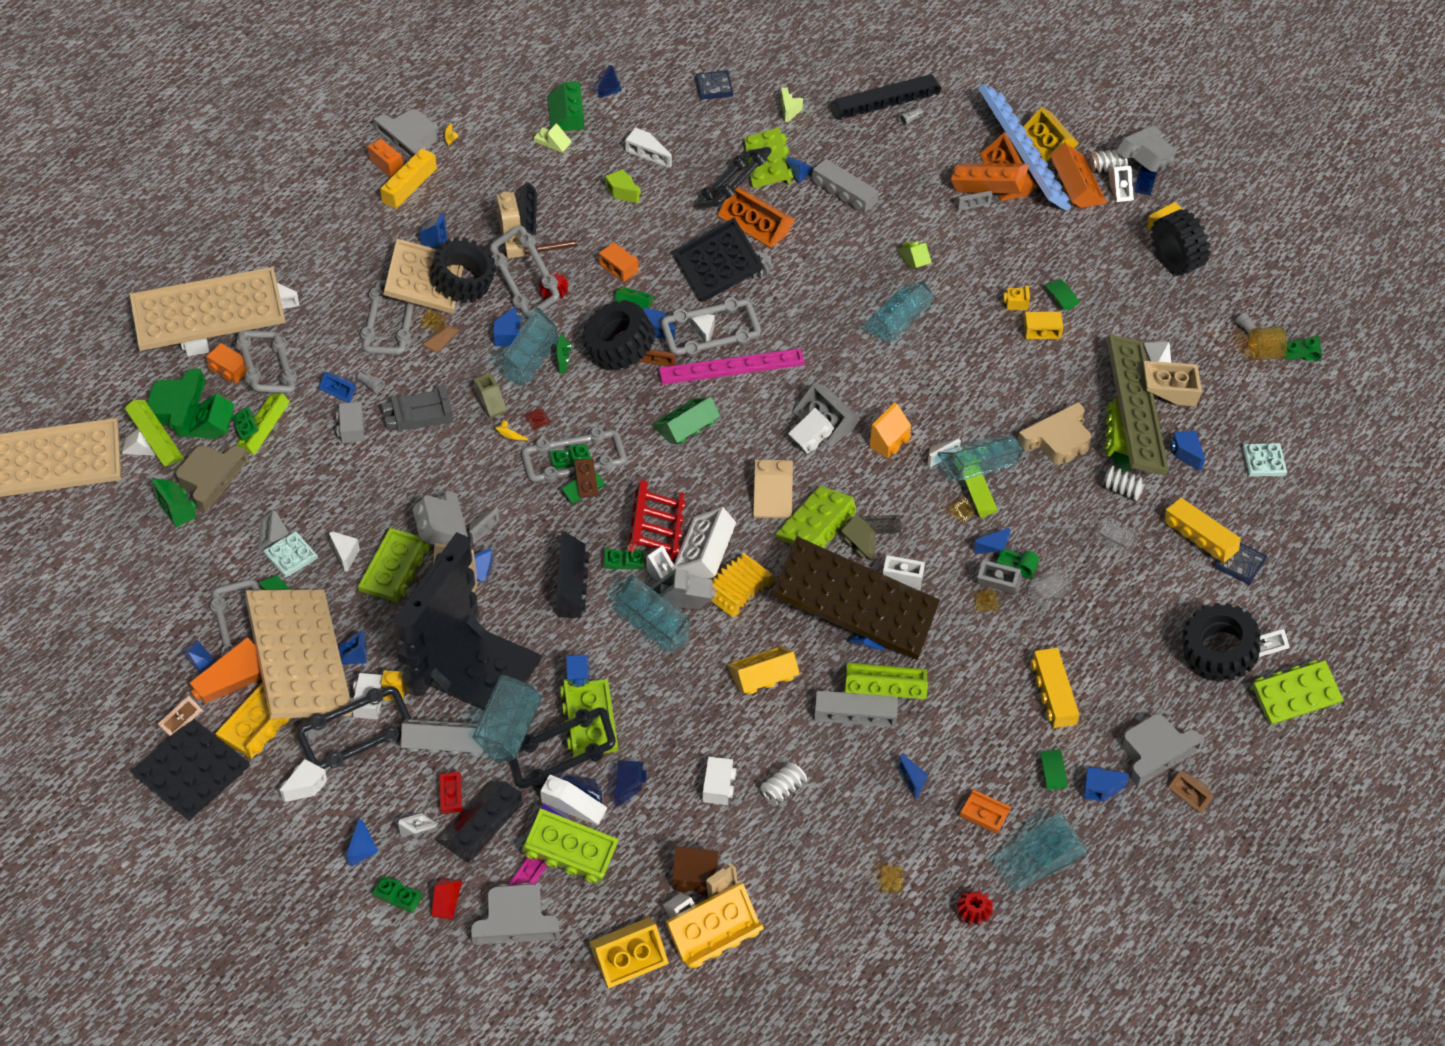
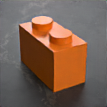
M381 138L367 146L369 160L390 178L403 167L402 155Z
M613 242L599 252V265L622 282H625L639 272L638 259Z
M222 343L206 356L209 370L213 373L217 372L226 381L230 380L236 384L246 375L247 369L243 356Z

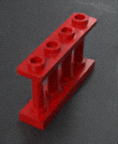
M640 480L634 494L627 551L634 552L637 546L641 545L655 549L663 545L672 561L674 556L677 557L680 551L678 541L682 535V530L679 529L684 519V515H681L686 500H683L684 493L680 492L676 499L651 493L647 489L648 481ZM648 499L674 507L673 514L650 508L645 504V501ZM646 514L671 521V529L645 522L646 520L643 519V516ZM644 529L669 536V544L645 538L641 531Z

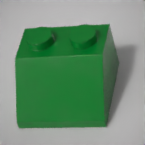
M215 393L199 404L188 437L217 439L220 436H224L229 430L228 424L234 413L232 411L235 404L218 393Z
M152 479L157 501L175 528L196 518V505L192 499L188 500V495L183 487L180 488L175 481Z

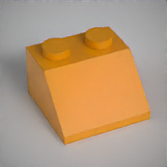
M895 402L872 424L870 448L887 459L892 454L895 455L903 443L906 444L911 438V424Z

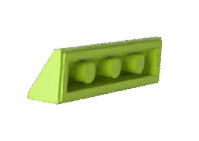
M283 393L269 395L255 416L259 431L244 441L240 438L236 446L246 449L247 453L256 454L290 403Z
M134 399L125 407L164 466H170L184 460L183 455L145 400Z
M974 452L954 454L980 518L998 512Z

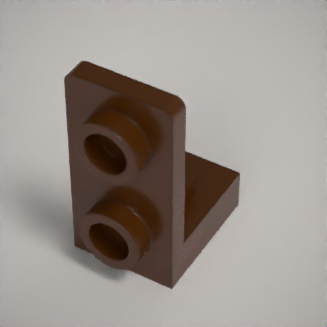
M593 458L575 460L573 468L577 477L579 497L598 496Z

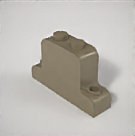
M198 446L188 455L185 462L177 468L176 475L180 487L193 493L192 500L195 501L196 508L199 511L206 513L248 462L246 449L234 446L226 453H220L206 446Z

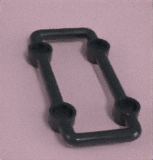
M771 148L752 149L747 151L742 157L740 155L732 159L733 166L711 188L705 187L700 191L701 198L696 202V207L698 209L716 207L723 203L725 199L734 195L735 189L757 167L767 161L766 158L772 152ZM751 157L752 163L731 185L725 184L737 170L742 169L747 164L746 161ZM720 189L721 195L717 199L711 200L715 197V193Z
M388 686L381 690L373 688L367 692L365 697L325 715L314 714L309 722L300 725L296 731L297 738L307 760L322 769L328 767L338 768L342 765L343 760L385 741L392 743L398 740L402 734V725L398 727L388 726L383 731V734L341 753L333 751L327 755L325 760L317 762L305 732L311 729L316 731L322 730L327 722L367 704L378 705L383 700V697L390 694L393 696L403 721L411 719L399 690L394 686Z
M602 707L591 711L580 709L576 712L574 719L535 737L533 735H524L520 740V744L512 747L508 753L516 786L520 789H525L532 785L542 787L549 775L554 776L587 760L599 761L603 757L604 752L612 749L616 743L607 710ZM601 717L607 737L606 743L602 745L590 743L586 746L584 753L545 771L534 769L530 773V778L523 780L516 756L518 753L524 750L527 753H532L538 748L539 743L578 725L584 728L592 724L594 718Z

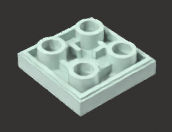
M1280 443L1243 444L1242 448L1249 477L1286 476L1287 470Z
M296 531L263 550L265 556L285 578L318 559L317 554Z

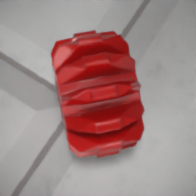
M558 272L555 275L550 273V275H553L558 280L559 298L563 299L564 295L568 293V282L564 275L559 276ZM540 279L538 287L540 295H542L543 299L551 297V291L542 285V279Z
M970 889L968 894L965 892L961 894V899L957 901V914L962 915V922L968 919L970 926L973 924V921H976L977 925L980 926L982 921L986 923L989 921V916L993 914V902L988 899V893L982 895L980 889L977 893Z

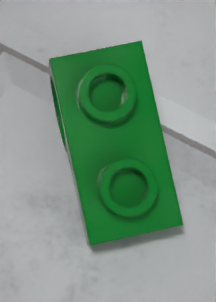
M1320 336L1283 343L1285 360L1305 357L1307 361L1314 360L1317 362L1322 358Z
M1004 548L996 563L1021 569L1022 576L1032 580L1040 561L1038 555L1032 551H1024L1021 555Z

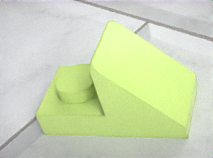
M788 87L781 88V104L785 122H789L803 109V98H792V94L788 92Z
M557 124L551 130L542 127L534 137V142L562 153L571 144V140Z

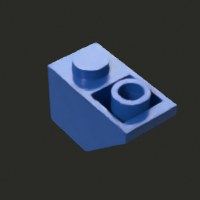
M512 308L494 321L495 346H516L517 339H520V329H517V326H520V315H517L516 308Z
M1088 767L1085 775L1083 799L1106 801L1126 788L1129 774L1121 771H1108L1097 767Z

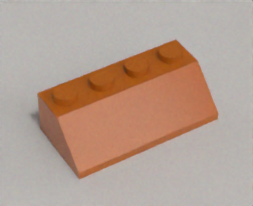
M1005 132L980 153L983 163L1025 164ZM1028 169L1021 194L998 193L1001 201L1026 197L1038 185Z
M1066 142L1050 154L1053 160L1052 165L1058 171L1057 176L1063 182V189L1068 193L1071 204H1076L1083 208L1107 203L1083 154Z
M962 163L955 166L951 181L956 192L979 193L992 191V193L1021 194L1029 165L1019 163Z
M737 187L734 195L725 199L717 215L725 221L735 217L742 231L770 248L789 233L795 221L793 217L741 187Z

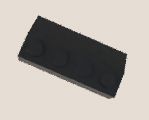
M561 532L556 590L557 614L559 618H581L582 611H586V599H583V595H587V583H584V579H588V567H585V563H589L590 553L586 552L585 543L567 532Z
M490 781L436 841L469 863L523 805L521 792L505 781Z

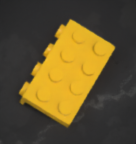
M262 682L215 734L224 743L252 759L262 751L269 739L275 737L279 728L286 724L290 718L270 719Z
M741 882L665 921L679 957L688 968L701 966L703 961L720 956L722 951L737 947L741 944V941L757 936L759 931L764 929L763 924L757 919L745 886Z

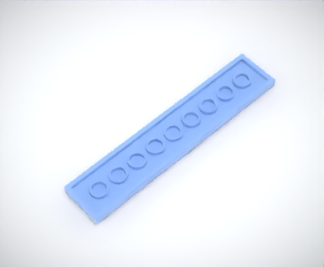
M982 84L978 88L1025 164L1029 165L1028 169L1047 199L1062 209L1069 210L1072 207L1069 203V197L1062 192L1060 183L1055 181V175L1047 168V162L1040 157V151L1032 145L1034 143L1033 140L1025 134L1027 132L1026 129L1019 124L1020 120L1012 113V107L1005 102V96L1000 92L997 93L991 86L987 87Z

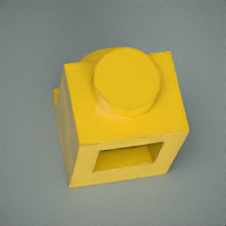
M1025 286V288H1007V292L1003 293V303H1006L1007 310H1028L1030 302L1029 286Z
M384 670L381 681L382 689L394 686L399 690L403 699L404 690L401 676L404 672ZM392 694L383 697V700L394 701Z

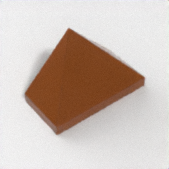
M650 349L639 362L675 366V353Z

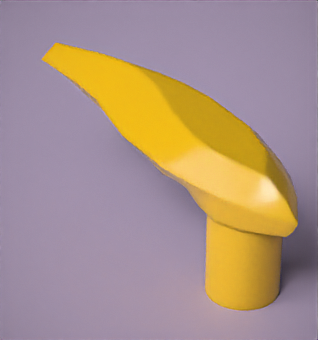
M452 123L447 126L445 131V141L448 146L458 138L457 133L452 132Z
M505 420L501 422L500 426L495 427L506 438L528 441L527 437L508 429V422Z

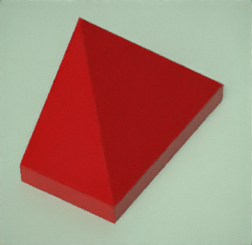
M441 878L434 888L432 917L453 920L462 886L461 880Z

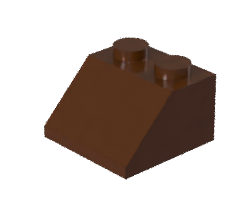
M676 846L672 889L682 893L694 891L701 895H708L706 880L718 872L719 851Z

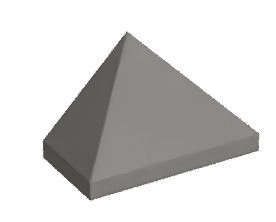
M992 191L972 193L959 197L958 211L991 204Z
M495 508L470 522V540L473 545L500 521L498 509Z
M274 510L261 518L259 550L265 549L289 534L279 515Z

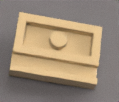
M731 863L728 864L726 870L722 868L706 880L708 898L738 883L736 868Z

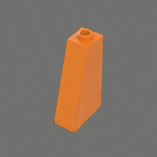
M247 637L190 682L192 688L190 693L197 701L201 699L204 703H207L262 680L255 645Z

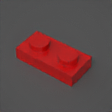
M460 771L440 774V809L442 814L463 812L462 775Z

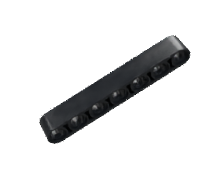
M926 75L837 98L831 103V108L837 118L842 120V118L858 116L857 114L873 112L872 110L877 111L888 108V106L892 107L903 104V102L915 101L918 98L923 99L934 94L938 95L941 92V86L934 75Z

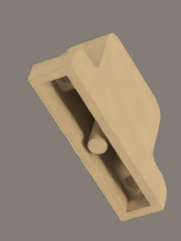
M514 192L496 194L497 217L502 235L515 226L520 225L519 210ZM520 233L504 243L507 259L525 256L524 246L520 243Z
M1078 402L1020 431L1017 443L1024 450L1040 448L1054 464L1068 463L1074 457L1086 454L1089 450L1091 434L1082 425L1085 421L1083 418L1084 407Z

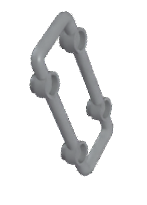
M518 225L496 239L491 244L490 251L495 259L494 265L500 268L514 295V306L521 309L525 317L532 318L558 300V280L553 275H550L534 246L536 243L535 237L527 233L523 226ZM518 233L521 234V245L530 251L543 276L542 285L552 293L551 297L530 311L528 309V298L520 293L506 267V256L499 253L497 247Z
M380 280L369 293L372 303L367 326L361 331V339H363L362 348L367 353L399 355L405 351L406 344L411 342L409 328L415 303L405 301L407 307L403 326L396 335L397 342L399 343L397 348L370 346V342H373L376 338L373 328L378 304L384 299L382 287H385L386 280Z
M727 298L724 304L688 312L684 309H677L674 315L666 316L661 321L670 352L675 353V355L686 354L689 357L696 356L698 351L731 343L745 345L749 339L756 338L761 334V328L753 305L746 299L736 300L735 298ZM746 307L754 331L748 332L740 329L734 336L699 344L695 341H688L684 347L676 348L668 323L675 322L678 325H683L690 318L721 311L732 314L737 311V308Z
M246 330L239 332L236 348L242 351L247 369L245 381L251 384L252 388L258 392H293L297 375L294 370L290 369L285 353L287 348L286 339L272 331ZM250 338L274 339L272 350L279 355L283 369L281 381L287 386L259 384L261 374L253 366L249 352L251 347Z
M596 427L588 435L549 442L545 438H540L535 445L525 447L522 450V458L527 476L532 482L546 481L554 483L560 477L576 474L573 467L556 470L550 466L542 474L535 475L530 453L537 452L544 455L550 449L586 442L599 444L604 439L613 437L619 458L611 459L609 456H602L597 463H594L595 470L609 472L613 467L623 465L627 460L620 434L615 430L603 431L601 428Z
M250 579L220 586L212 592L213 600L210 608L213 611L212 613L217 616L224 646L221 650L222 657L231 651L234 646L231 645L224 614L227 610L225 600L221 599L220 594L249 587L252 590H262L255 580Z

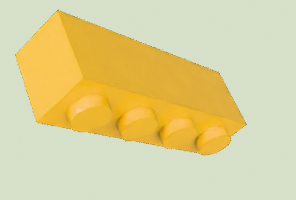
M421 148L380 188L382 203L397 209L437 169L435 154Z
M1183 498L1178 499L1166 509L1165 522L1167 525L1177 530L1185 538L1190 539L1199 548H1203L1214 558L1224 563L1239 551L1240 537Z
M1058 648L1035 651L1030 664L1032 671H1036V685L1042 691V704L1047 706L1046 716L1048 722H1052L1053 728L1077 725L1079 711Z

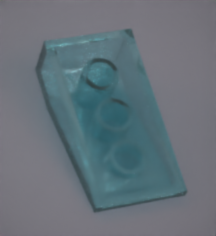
M1060 812L993 856L991 860L1012 891L1016 892L1073 864L1089 852L1063 813Z

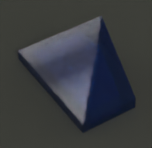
M612 65L608 66L598 85L599 98L622 91Z
M564 776L563 780L570 782L602 803V792L595 779Z

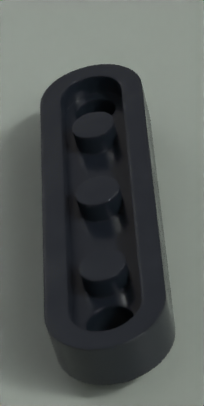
M525 183L520 187V225L526 229L527 233L533 236L536 233L537 192L533 185Z

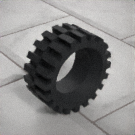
M1179 209L1157 219L1153 223L1154 226L1151 227L1153 232L1151 233V238L1154 240L1151 243L1152 247L1156 249L1154 253L1159 256L1158 260L1164 263V267L1166 269L1169 268V272L1175 274V276L1185 275L1204 266L1209 261L1208 256L1211 254V251L1208 250L1211 247L1210 243L1207 242V239H1209L1208 234H1205L1203 231L1205 227L1199 224V218H1194L1195 214L1189 213V210Z
M454 238L453 242L448 239L445 241V244L442 242L435 252L429 270V278L433 279L431 282L433 287L438 286L437 291L439 293L443 291L445 293L444 297L448 299L451 296L453 297L452 301L456 302L458 299H462V303H467L468 299L471 302H475L477 298L479 300L483 298V295H486L496 270V265H494L495 259L494 257L490 258L491 252L489 250L484 251L485 246L482 244L477 246V242L474 240L470 243L468 238H463L462 241H459V238ZM451 265L467 267L474 273L476 278H461L453 274L447 267Z

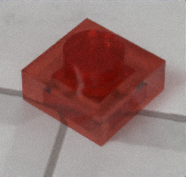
M542 407L525 414L526 420L534 431L550 424V419Z

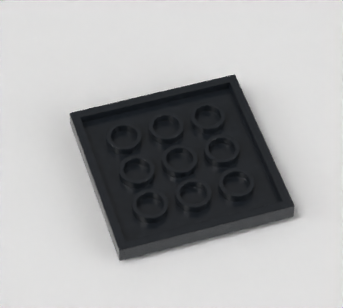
M735 217L673 251L702 302L709 300L764 269L761 260Z
M193 719L186 726L178 729L131 771V774L186 820L190 821L248 769L250 763Z

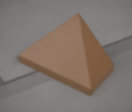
M443 322L423 343V346L438 353L459 329Z
M188 695L158 725L169 736H172L178 729L186 726L203 710Z
M1179 771L1169 785L1172 791L1200 813L1204 811L1214 797L1205 783L1183 771Z

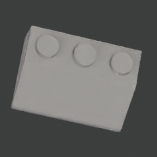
M813 383L793 410L803 420L816 408L830 421L834 429L827 438L822 440L828 446L851 433L861 420L825 385Z

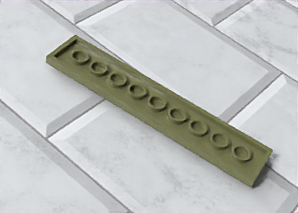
M1109 334L1107 344L1131 468L1166 476L1169 469L1153 393L1146 389L1143 361H1146L1143 342Z

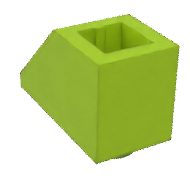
M624 169L605 176V187L613 198L635 203L640 202L641 190L638 185L634 184L631 176L627 175Z
M919 240L903 243L902 247L897 249L909 268H918L932 263L926 242L919 243Z

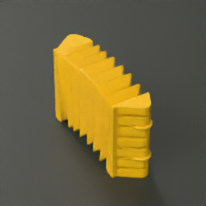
M742 553V559L737 557V562L731 560V565L726 564V569L721 568V574L717 573V578L713 577V587L716 592L714 599L710 602H713L731 617H735L740 613V607L744 608V604H747V600H750V595L755 597V593H758L759 589L763 591V586L770 587L776 580V576L759 565L756 560Z

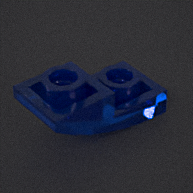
M1141 165L1134 192L1151 196L1157 171H1150Z

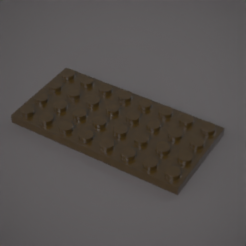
M798 536L793 543L771 596L915 660H918L940 601V599Z

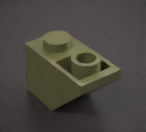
M489 373L475 378V394L489 418L507 413L499 386L492 374Z
M857 514L841 531L846 535L844 539L851 546L855 544L858 547L856 551L863 558L868 556L873 560L875 558V531Z

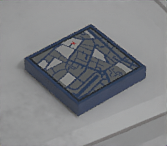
M728 70L696 73L701 100L733 97Z
M1240 543L1239 551L1224 563L1219 560L1215 569L1251 585L1266 561L1267 555Z

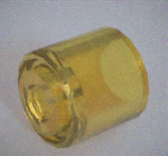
M1282 326L1253 328L1248 340L1249 352L1255 361L1284 359L1287 351L1284 328Z

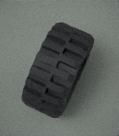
M621 300V302L613 301L612 304H605L600 310L597 309L595 314L589 317V322L585 324L582 333L583 345L598 366L607 370L627 369L630 365L637 364L638 360L643 359L646 356V352L650 351L651 344H653L655 338L653 324L643 309L636 303ZM625 331L624 334H622L617 339L611 340L618 333Z
M1214 603V606L1209 607V605L1202 607L1203 610H1196L1193 613V617L1188 618L1186 626L1183 628L1184 657L1188 661L1189 667L1195 669V673L1199 676L1205 675V679L1212 680L1214 678L1217 679V682H1223V679L1232 681L1235 680L1236 676L1240 678L1245 676L1246 670L1248 672L1254 668V663L1258 662L1261 651L1260 629H1258L1256 620L1252 619V615L1248 611L1243 612V608L1239 606L1232 607V604L1225 603V605ZM1225 632L1236 636L1240 643L1230 651L1215 652L1205 647L1203 641L1214 633Z

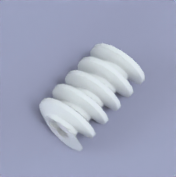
M1116 149L1112 150V152L1107 150L1105 153L1100 151L1099 153L1093 152L1091 154L1090 167L1093 173H1095V168H1097L1098 173H1101L1102 168H1104L1105 172H1108V167L1128 166V159L1117 153Z
M1113 465L1107 471L1102 486L1106 483V489H1110L1113 486V492H1117L1120 489V495H1124L1126 492L1128 498L1134 495L1135 501H1138L1145 486V483L1142 484V477L1135 481V474L1128 478V471L1121 475V469L1119 468L1114 472Z
M786 764L785 767L781 768L779 772L775 773L773 777H770L767 782L761 785L763 796L770 805L776 807L778 805L777 801L782 802L784 800L783 796H790L789 791H796L795 786L798 788L802 786L801 781L807 782L806 774L796 764Z

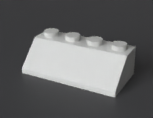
M724 507L693 517L672 571L675 568L688 571L689 576L707 579L716 576L736 521Z

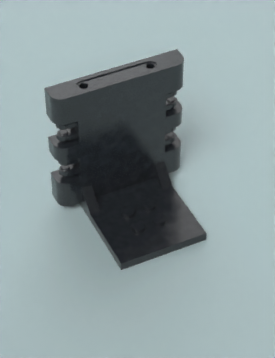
M456 532L442 553L436 556L434 564L411 596L405 599L401 610L392 621L394 638L404 642L397 652L398 661L408 666L401 676L403 690L413 696H421L427 692L429 687H432L503 719L542 660V655L488 632L476 620L479 616L477 595L472 591L475 586L474 571L469 568L472 562L470 539Z

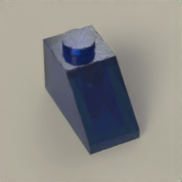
M618 760L615 806H621L642 790V782H647V770H643V762Z

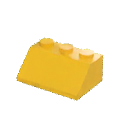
M1042 106L1023 126L1027 131L1025 134L1034 142L1032 145L1040 151V156L1047 163L1053 161L1050 154L1065 142L1073 148L1079 144L1052 112Z
M783 646L726 664L738 690L746 694H753L761 687H773L776 685V682L782 680L783 682L791 681L794 679V676L800 674L794 651Z
M649 917L589 942L594 960L608 989L669 964L657 925Z

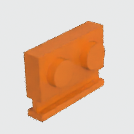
M973 790L960 812V817L998 834L1010 813L1011 807Z

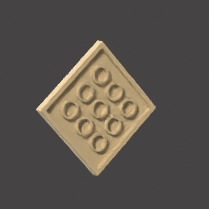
M396 239L383 295L453 314L456 301H452L453 297L449 296L448 299L444 297L445 293L443 291L439 293L437 291L438 286L433 287L431 283L433 279L429 278L430 266L437 249ZM451 265L447 267L453 274L461 277L463 266Z

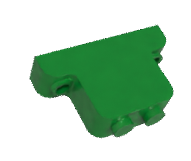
M201 369L188 370L181 380H159L154 383L152 390L149 392L148 406L161 425L170 426V429H174L179 437H188L206 383Z

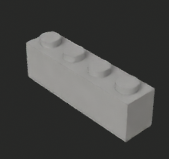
M825 159L813 169L812 181L816 185L822 186L829 193L851 204L856 210L866 213L878 203V190L828 159Z
M829 690L817 691L815 721L896 728L898 697L831 692Z
M405 719L402 723L401 748H407V751L415 752L419 751V749H427V752L438 753L440 750L448 751L449 754L468 752L469 755H480L486 749L487 724Z

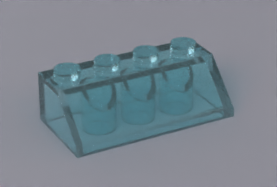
M925 281L902 286L860 328L883 342H893L900 337L899 334L902 331L907 330L911 326L910 323L921 316L920 313L931 306L930 303L935 297Z
M535 308L503 355L505 380L525 387L528 381H532L535 370L541 367L543 358L549 355L551 346L555 345L559 338L557 326L540 308Z
M998 435L939 451L937 455L955 480L960 481L1018 464L1024 449L1014 436Z
M631 574L616 598L617 613L621 617H626L630 620L635 628H640L644 631L647 638L658 642L661 649L664 651L668 650L671 654H674L689 641V618Z
M500 675L472 736L473 739L496 763L516 759L542 696L531 684Z

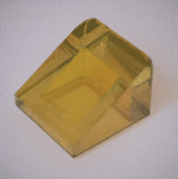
M427 309L421 326L436 331L445 321L446 317Z
M965 497L959 499L947 510L963 523L976 512Z
M993 588L975 594L977 611L1000 610L998 594Z
M882 866V893H903L902 866Z

